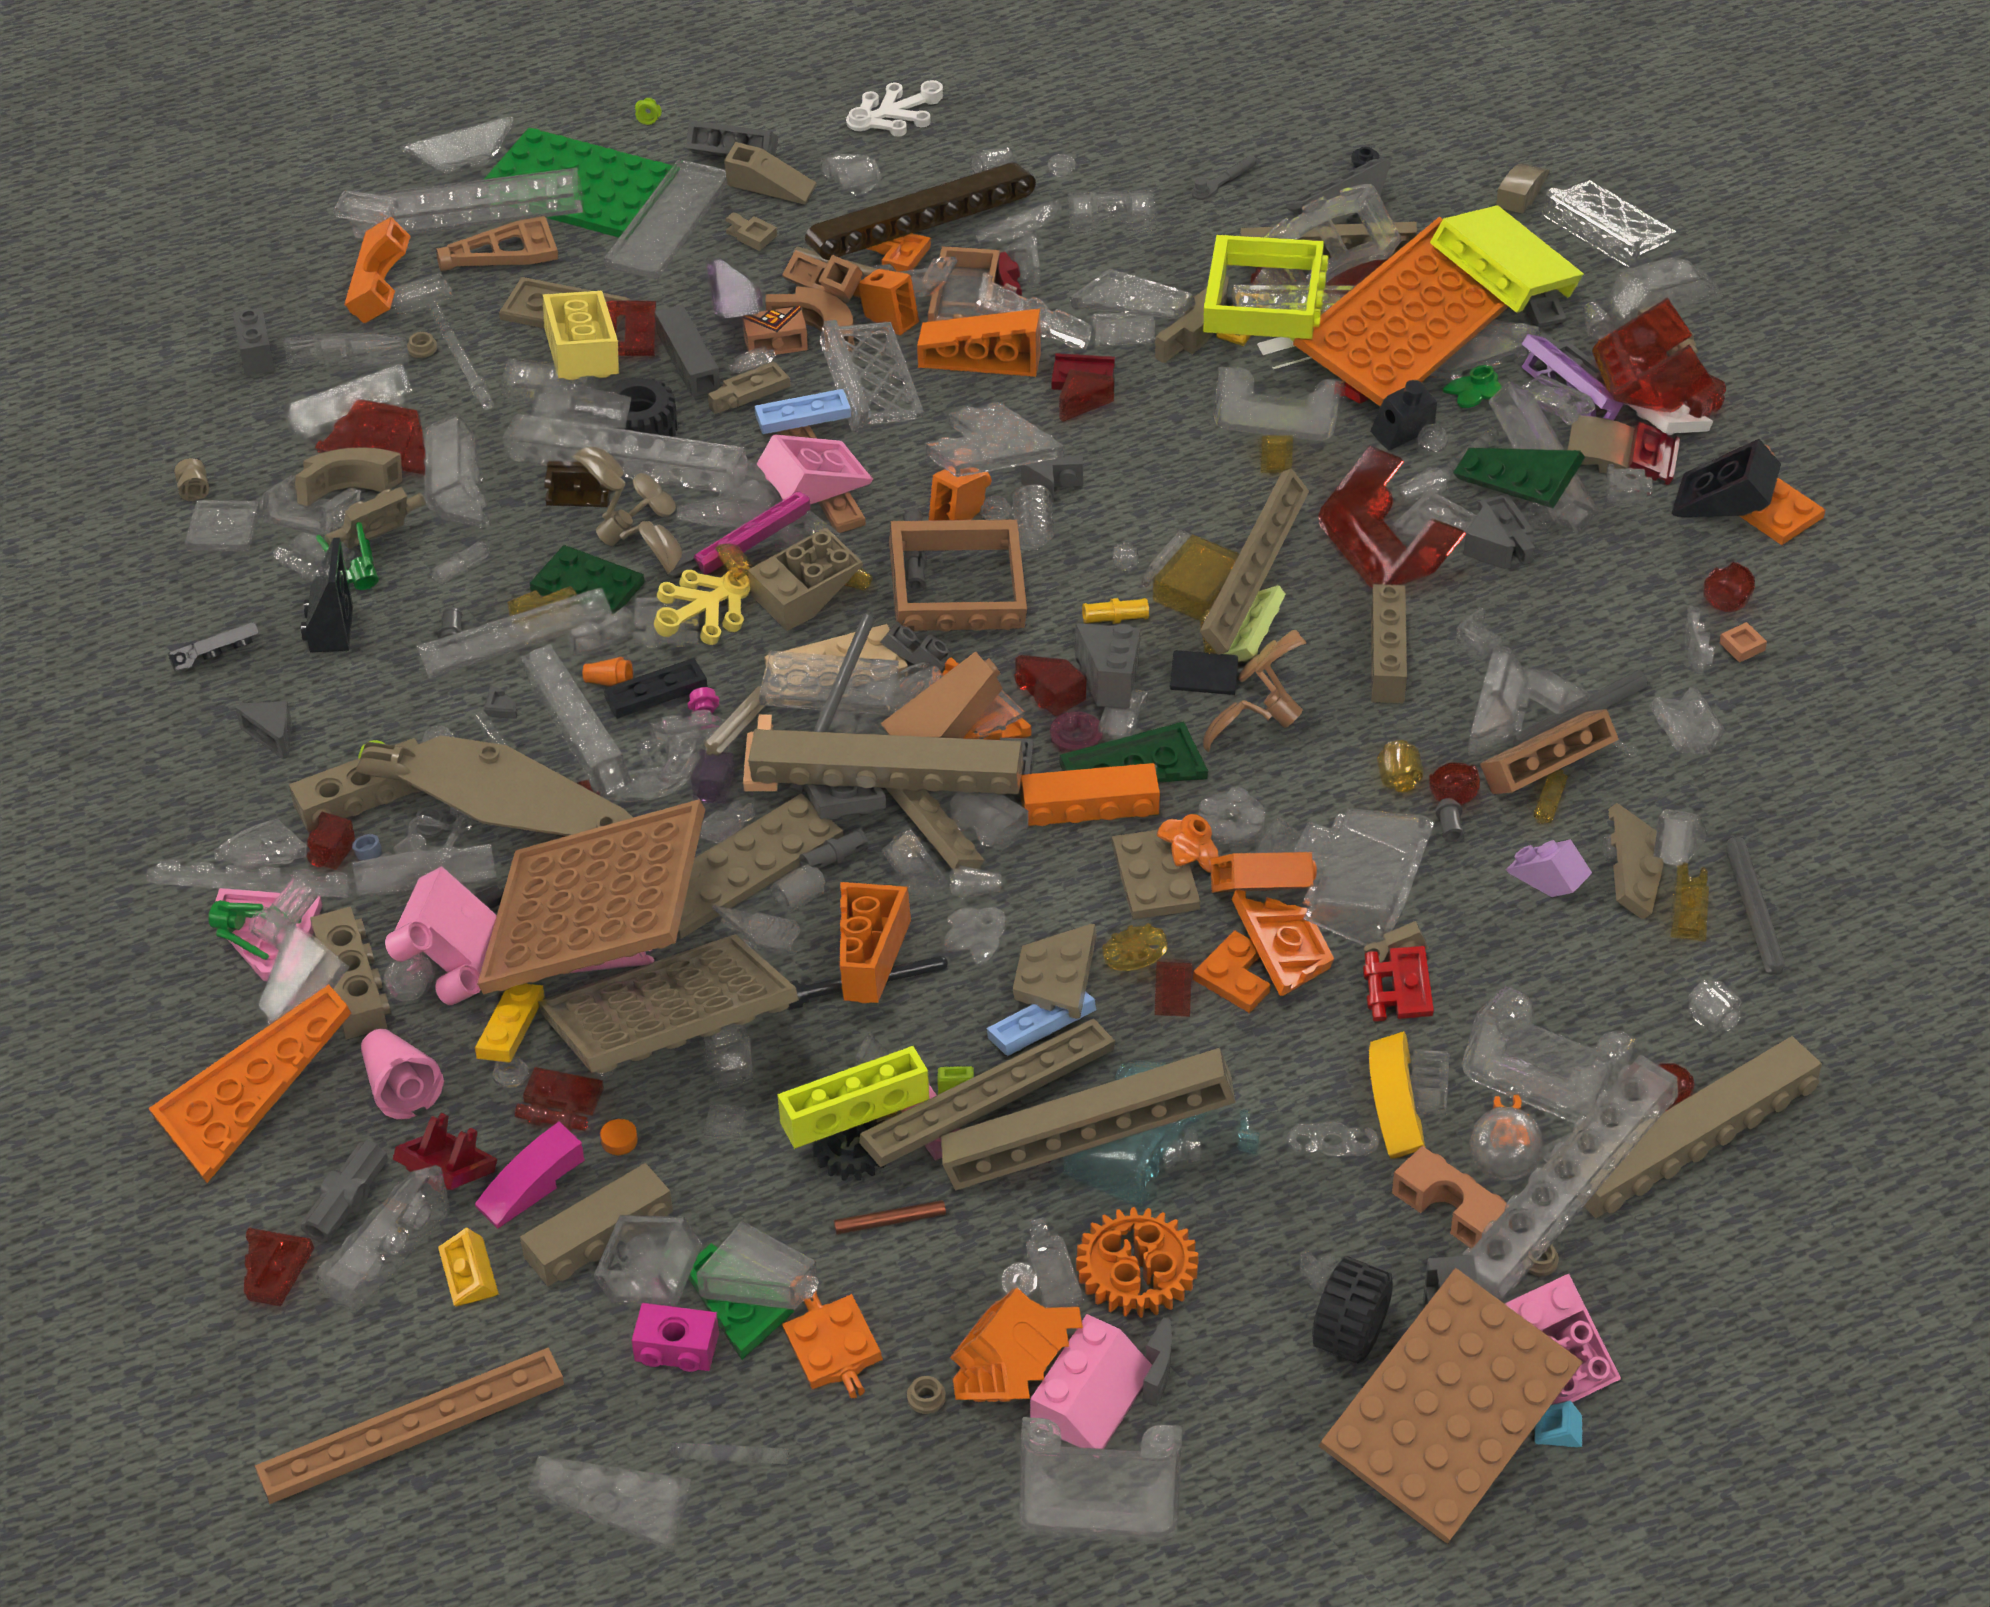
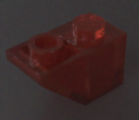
M1025 655L1015 658L1014 678L1018 687L1022 690H1027L1035 698L1039 707L1042 709L1046 708L1055 717L1086 700V677L1068 660Z

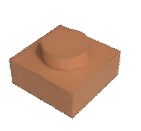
M1747 622L1722 633L1719 642L1739 663L1764 652L1767 641Z

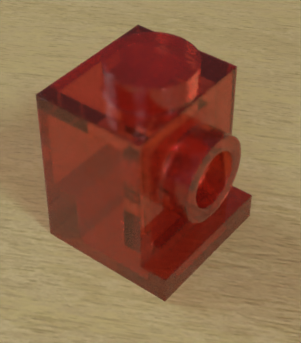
M1703 372L1684 389L1682 404L1691 408L1689 414L1693 417L1701 418L1705 416L1710 419L1711 413L1713 411L1717 412L1724 403L1725 382Z
M322 811L319 815V826L317 829L312 830L308 837L307 846L309 852L306 857L316 867L324 866L337 870L356 840L352 821Z

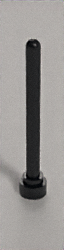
M938 956L893 966L887 982L943 970L947 967L948 961L945 957ZM841 978L808 985L805 982L798 983L797 980L789 981L796 987L799 1001L790 1003L787 1010L802 1008L803 1004L808 1003L810 998L842 992Z

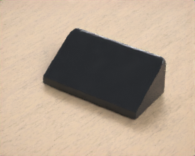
M1175 650L1173 652L1170 690L1235 695L1238 656Z

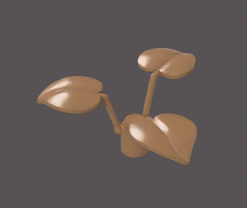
M1297 630L1290 631L1278 642L1273 640L1261 650L1260 654L1254 656L1245 665L1238 676V680L1244 682L1256 672L1271 691L1263 702L1267 706L1266 710L1245 700L1238 704L1235 702L1211 722L1205 732L1203 746L1207 752H1209L1210 745L1217 735L1243 709L1257 712L1267 720L1273 717L1284 728L1291 725L1300 716L1303 709L1285 691L1270 666L1273 661L1283 654L1306 644V641ZM1264 669L1266 670V672H1267L1268 675L1270 676V678H1271V680L1273 681L1274 685H1273L1272 682L1268 679V677L1264 674V672H1263Z

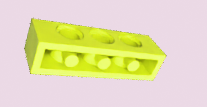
M914 1046L782 1092L777 1094L780 1124L795 1149L930 1099L928 1070Z

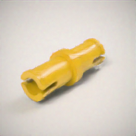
M1113 598L1110 602L1084 603L1082 605L1083 621L1085 624L1106 621L1120 624L1121 620L1148 619V600L1142 598L1119 601L1118 598Z

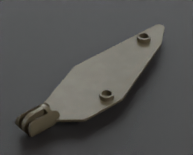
M438 736L411 748L366 742L357 766L358 773L362 775L403 780L483 824L569 836L633 818L620 806L511 747L502 744L448 736Z

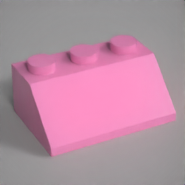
M1086 1314L1082 1320L1083 1328L1076 1329L1069 1340V1347H1064L1031 1397L1030 1419L1031 1425L1100 1456L1143 1389V1380L1152 1364L1121 1329Z

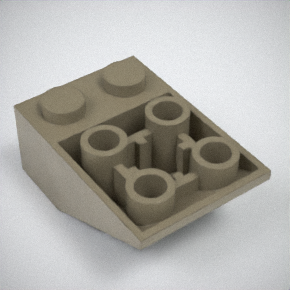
M824 528L748 569L751 596L788 631L814 618L863 566V562L828 528Z

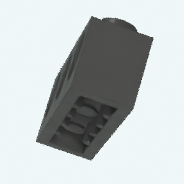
M689 120L685 148L692 153L727 157L734 143L738 142L762 148L776 157L779 136L766 130Z

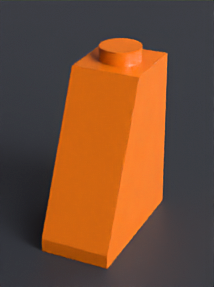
M1312 852L1233 853L1210 858L1212 893L1235 892L1238 889L1244 891L1304 889L1314 887L1313 881L1317 875V867L1315 861L1312 860Z

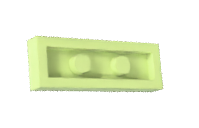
M1279 585L1258 592L1229 651L1223 654L1237 655L1238 662H1247L1257 655L1258 648L1264 636L1268 633L1269 626L1275 615L1279 612V607L1286 595Z

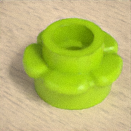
M652 98L639 100L635 105L636 118L642 124L650 125L658 120V117L662 114L660 105H657L656 101Z

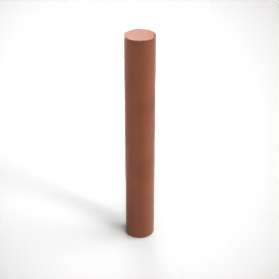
M941 1200L834 1220V1227L837 1235L946 1215L944 1201Z

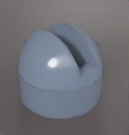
M363 835L352 844L355 856L366 864L378 861L381 856L382 847L376 835Z

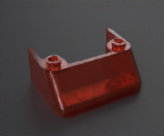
M1668 297L1599 340L1592 349L1606 388L1617 402L1671 413L1678 410L1684 402L1715 384L1690 344L1670 357L1668 356L1667 351L1693 336Z
M1369 446L1321 507L1318 522L1320 527L1370 587L1373 588V584L1404 585L1436 572L1466 533L1460 528L1431 518L1409 547L1406 548L1383 520L1393 504V496L1385 485L1404 461L1398 456Z

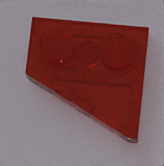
M248 1228L246 1239L249 1243V1251L245 1255L247 1274L244 1277V1293L249 1301L281 1306L315 1247L310 1238Z

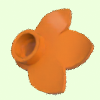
M1189 814L1182 820L1169 819L1163 822L1158 829L1157 836L1172 843V855L1176 866L1186 865L1197 860L1206 872H1211L1210 858L1219 857L1217 847L1211 840V827L1203 817Z

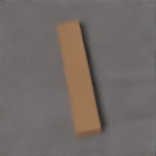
M809 425L777 432L778 435L817 439ZM850 492L818 502L837 534L866 525L865 517Z

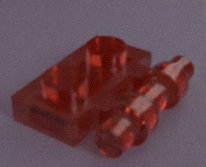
M534 1067L523 1093L524 1102L531 1105L518 1103L515 1109V1117L525 1119L528 1124L540 1126L541 1123L555 1125L560 1121L570 1132L572 1129L586 1131L588 1117L578 1114L593 1116L604 1090L603 1080ZM548 1107H550V1108H556V1109H561L562 1111H561V1112H560V1111H554V1110H549V1109H547V1108H548Z

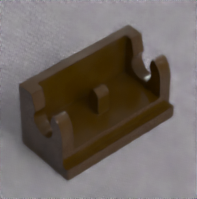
M573 461L547 462L544 488H547L546 506L608 507L611 490L603 486L582 463Z

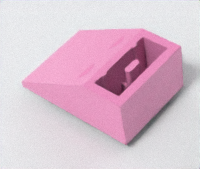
M1569 1274L1505 1303V1305L1583 1361L1552 1405L1566 1401L1573 1403L1621 1379Z

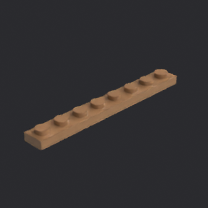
M548 1347L257 1464L255 1469L268 1502L272 1504L563 1386V1376Z

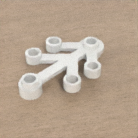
M926 81L921 85V93L895 102L896 99L901 98L903 95L902 85L890 83L886 86V95L880 108L871 111V109L879 105V95L872 91L866 92L862 95L861 106L850 110L846 118L847 126L854 131H865L870 128L890 130L893 136H903L906 134L907 126L903 120L914 121L917 127H927L931 123L929 112H917L906 109L922 103L937 104L943 98V86L938 81ZM885 117H886V118H894V119H901V120L890 121V120H884V119H882V118H885Z

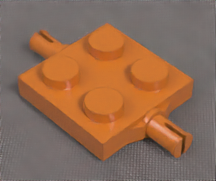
M809 1289L810 1297L807 1291H804L801 1299L804 1301L808 1312L783 1323L782 1326L811 1388L815 1389L829 1383L843 1381L850 1398H857L855 1389L858 1395L861 1396L865 1389L857 1375L864 1368L882 1361L883 1358L853 1295L851 1294L830 1304L822 1305L815 1289Z

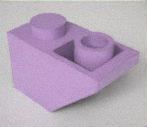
M1571 839L1557 843L1551 840L1542 846L1534 848L1532 845L1526 846L1515 854L1516 860L1506 869L1509 874L1550 897L1573 893L1592 874Z

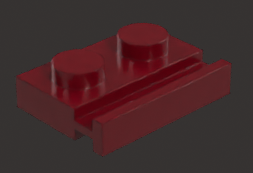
M1056 353L1051 389L1111 393L1115 357Z
M1639 422L1634 430L1627 470L1654 481L1657 478L1665 481L1664 484L1670 485L1674 478L1680 437L1670 438L1667 436L1668 433Z

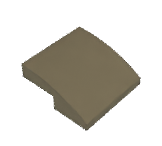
M1574 415L1567 450H1581L1586 457L1581 465L1598 464L1599 473L1630 474L1631 471L1627 470L1635 428L1606 418Z

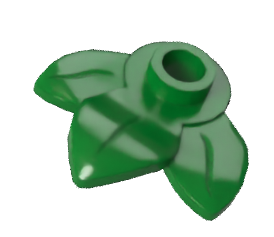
M1481 365L1473 368L1470 371V376L1458 377L1452 380L1443 388V392L1458 395V407L1471 408L1478 405L1483 398H1496L1501 393L1502 386L1498 382V374L1494 371L1493 367Z

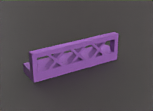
M1527 334L1522 342V345L1531 351L1522 365L1526 372L1579 415L1596 417L1595 405H1597L1601 409L1608 410L1603 418L1615 419L1625 403L1622 399L1546 338ZM1538 358L1547 364L1546 370L1538 371L1533 367ZM1556 372L1567 381L1566 386L1558 387L1556 385ZM1575 389H1578L1586 396L1587 402L1578 403L1576 401Z

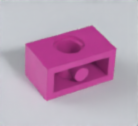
M642 1303L631 1340L634 1360L649 1367L667 1365L679 1367L688 1372L697 1370L710 1371L719 1336L717 1312Z

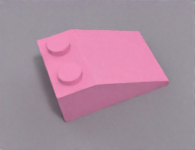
M773 435L757 462V465L765 474V478L775 486L783 500L798 491L809 497L810 505L869 485L873 480L842 441Z

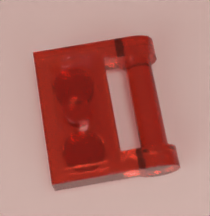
M606 301L616 336L617 317L619 315H626L625 342L618 341V356H655L656 301Z

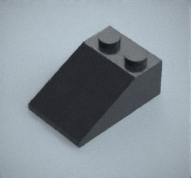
M1757 439L1683 474L1672 514L1677 517L1745 516L1754 511H1761L1771 503L1781 463L1760 439Z
M333 538L311 584L309 599L304 600V615L307 621L301 623V635L303 641H308L310 653L349 651L353 602L340 538Z

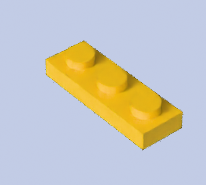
M524 983L504 991L475 1046L477 1059L511 1063L539 1008L538 1001L543 1000L545 997L543 985Z

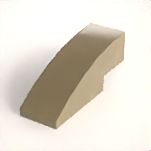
M1524 163L1517 164L1509 171L1500 184L1496 206L1498 205L1502 209L1524 214L1527 206L1533 204L1550 170Z

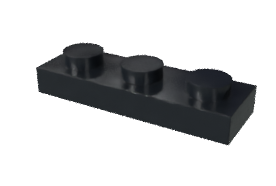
M695 658L604 688V696L618 719L690 694L693 690L708 687L705 674Z

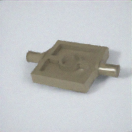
M402 487L394 490L386 489L367 502L360 501L351 505L345 511L344 525L338 530L325 534V540L330 546L333 538H340V541H343L349 550L360 545L356 528L357 522L362 523L365 538L371 540L404 525L406 515L410 511L426 505L425 499L421 493L407 499V495Z

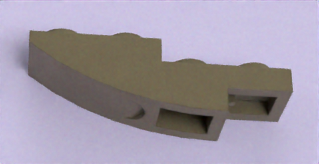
M1225 276L1221 306H1227L1229 277ZM1207 288L1186 302L1184 316H1181L1175 323L1162 330L1156 336L1155 359L1166 363L1183 349L1194 354L1212 337L1214 333L1203 332L1204 303Z

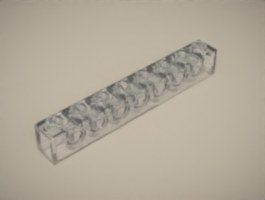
M1639 1055L1632 1065L1627 1064L1623 1067L1613 1087L1610 1090H1604L1599 1095L1594 1109L1588 1116L1583 1115L1578 1119L1569 1138L1565 1142H1559L1554 1147L1550 1160L1543 1168L1538 1167L1533 1171L1524 1190L1519 1195L1514 1194L1509 1199L1505 1212L1497 1221L1492 1220L1485 1227L1482 1238L1473 1248H1467L1461 1255H1474L1478 1285L1501 1302L1508 1296L1535 1262L1538 1261L1678 1097L1677 1076L1642 1055ZM1633 1097L1640 1098L1637 1101L1628 1100L1629 1098ZM1609 1123L1618 1124L1617 1126H1614V1127L1605 1126V1125H1607V1124H1609ZM1587 1149H1594V1150H1596L1595 1152H1592V1153H1585V1152H1583L1584 1150H1587ZM1565 1175L1573 1176L1571 1179H1561L1560 1177ZM1543 1201L1551 1203L1547 1206L1537 1205L1538 1203ZM1518 1228L1528 1229L1526 1232L1523 1233L1515 1232V1230ZM1494 1255L1505 1256L1504 1258L1499 1260L1491 1259V1257Z

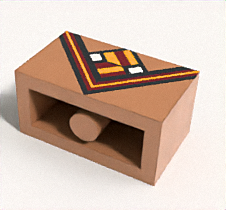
M801 306L742 314L744 339L749 358L808 350L807 329Z

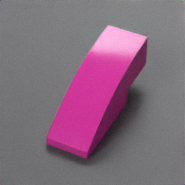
M560 1121L523 1149L499 1173L476 1201L475 1207L497 1229L557 1189L556 1180L585 1161L582 1142Z

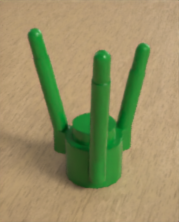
M357 522L356 528L362 557L353 559L349 570L346 568L349 583L353 582L354 587L358 590H366L374 587L378 583L379 578L374 567L370 541L365 538L362 523ZM317 535L316 540L323 550L327 552L329 548L328 543L321 535Z
M219 900L212 905L208 919L210 926L217 929V937L228 939L261 959L267 960L269 958L267 953L232 932L240 930L246 918L286 923H301L302 918L261 912L264 909L262 904L230 903Z

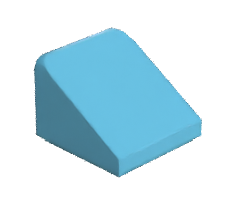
M1571 1401L1554 1404L1549 1407L1535 1426L1536 1444L1582 1447V1415Z

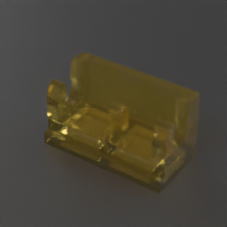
M1678 862L1673 888L1670 937L1706 941L1709 886H1706L1708 871L1705 867H1702L1700 876L1692 878L1688 876V863Z

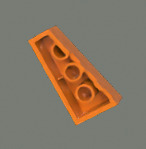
M1040 308L923 322L917 344L918 368L1036 377L1041 355Z
M840 882V972L844 1001L878 1003L911 922L908 887Z

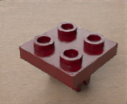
M441 1112L438 1118L431 1116L423 1136L396 1146L393 1160L406 1166L409 1172L421 1174L434 1181L435 1185L439 1188L453 1190L495 1172L498 1159L476 1148L477 1130L469 1128L467 1133L461 1131L458 1137H455L447 1132L449 1116Z

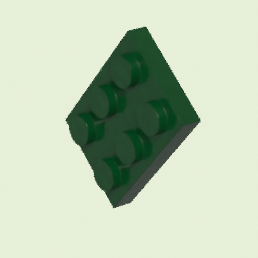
M563 545L530 582V590L568 606L612 621L645 583L642 573Z

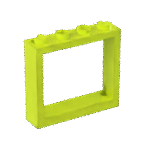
M1216 235L1204 303L1203 332L1312 339L1314 327H1320L1323 290H1325L1326 272L1328 271L1329 257L1328 255H1323L1324 241ZM1227 265L1312 270L1306 311L1221 306Z

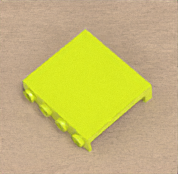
M1498 205L1443 218L1430 241L1435 248L1516 313L1524 310L1531 296L1557 289L1569 298L1584 273Z

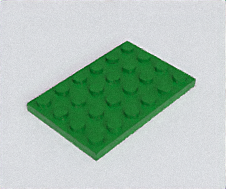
M529 127L478 185L474 193L475 199L541 217L545 216L548 219L626 240L676 178L678 170L677 166Z

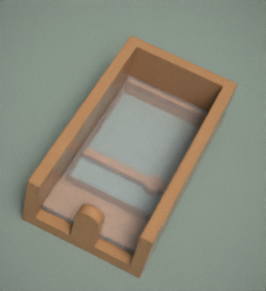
M942 246L928 311V322L992 314L999 278L1000 250Z

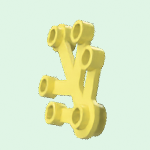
M685 570L679 581L680 586H675L670 582L660 584L657 598L662 603L670 604L675 599L693 602L679 610L670 607L659 609L654 620V627L659 635L663 637L672 636L678 632L680 624L705 611V625L702 628L700 639L708 645L718 643L721 635V629L718 626L719 602L727 598L728 612L725 614L722 623L723 627L730 632H737L741 629L744 617L741 614V599L746 598L750 592L749 578L745 573L738 570H730L720 578L698 574L694 570ZM698 585H699V586H704V587H708V588H713V589H715V590H713V591H711V592H707V591L696 590V589L698 588Z

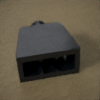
M1410 380L1406 383L1405 388L1388 395L1383 400L1370 432L1390 451L1435 428L1437 401L1421 382Z

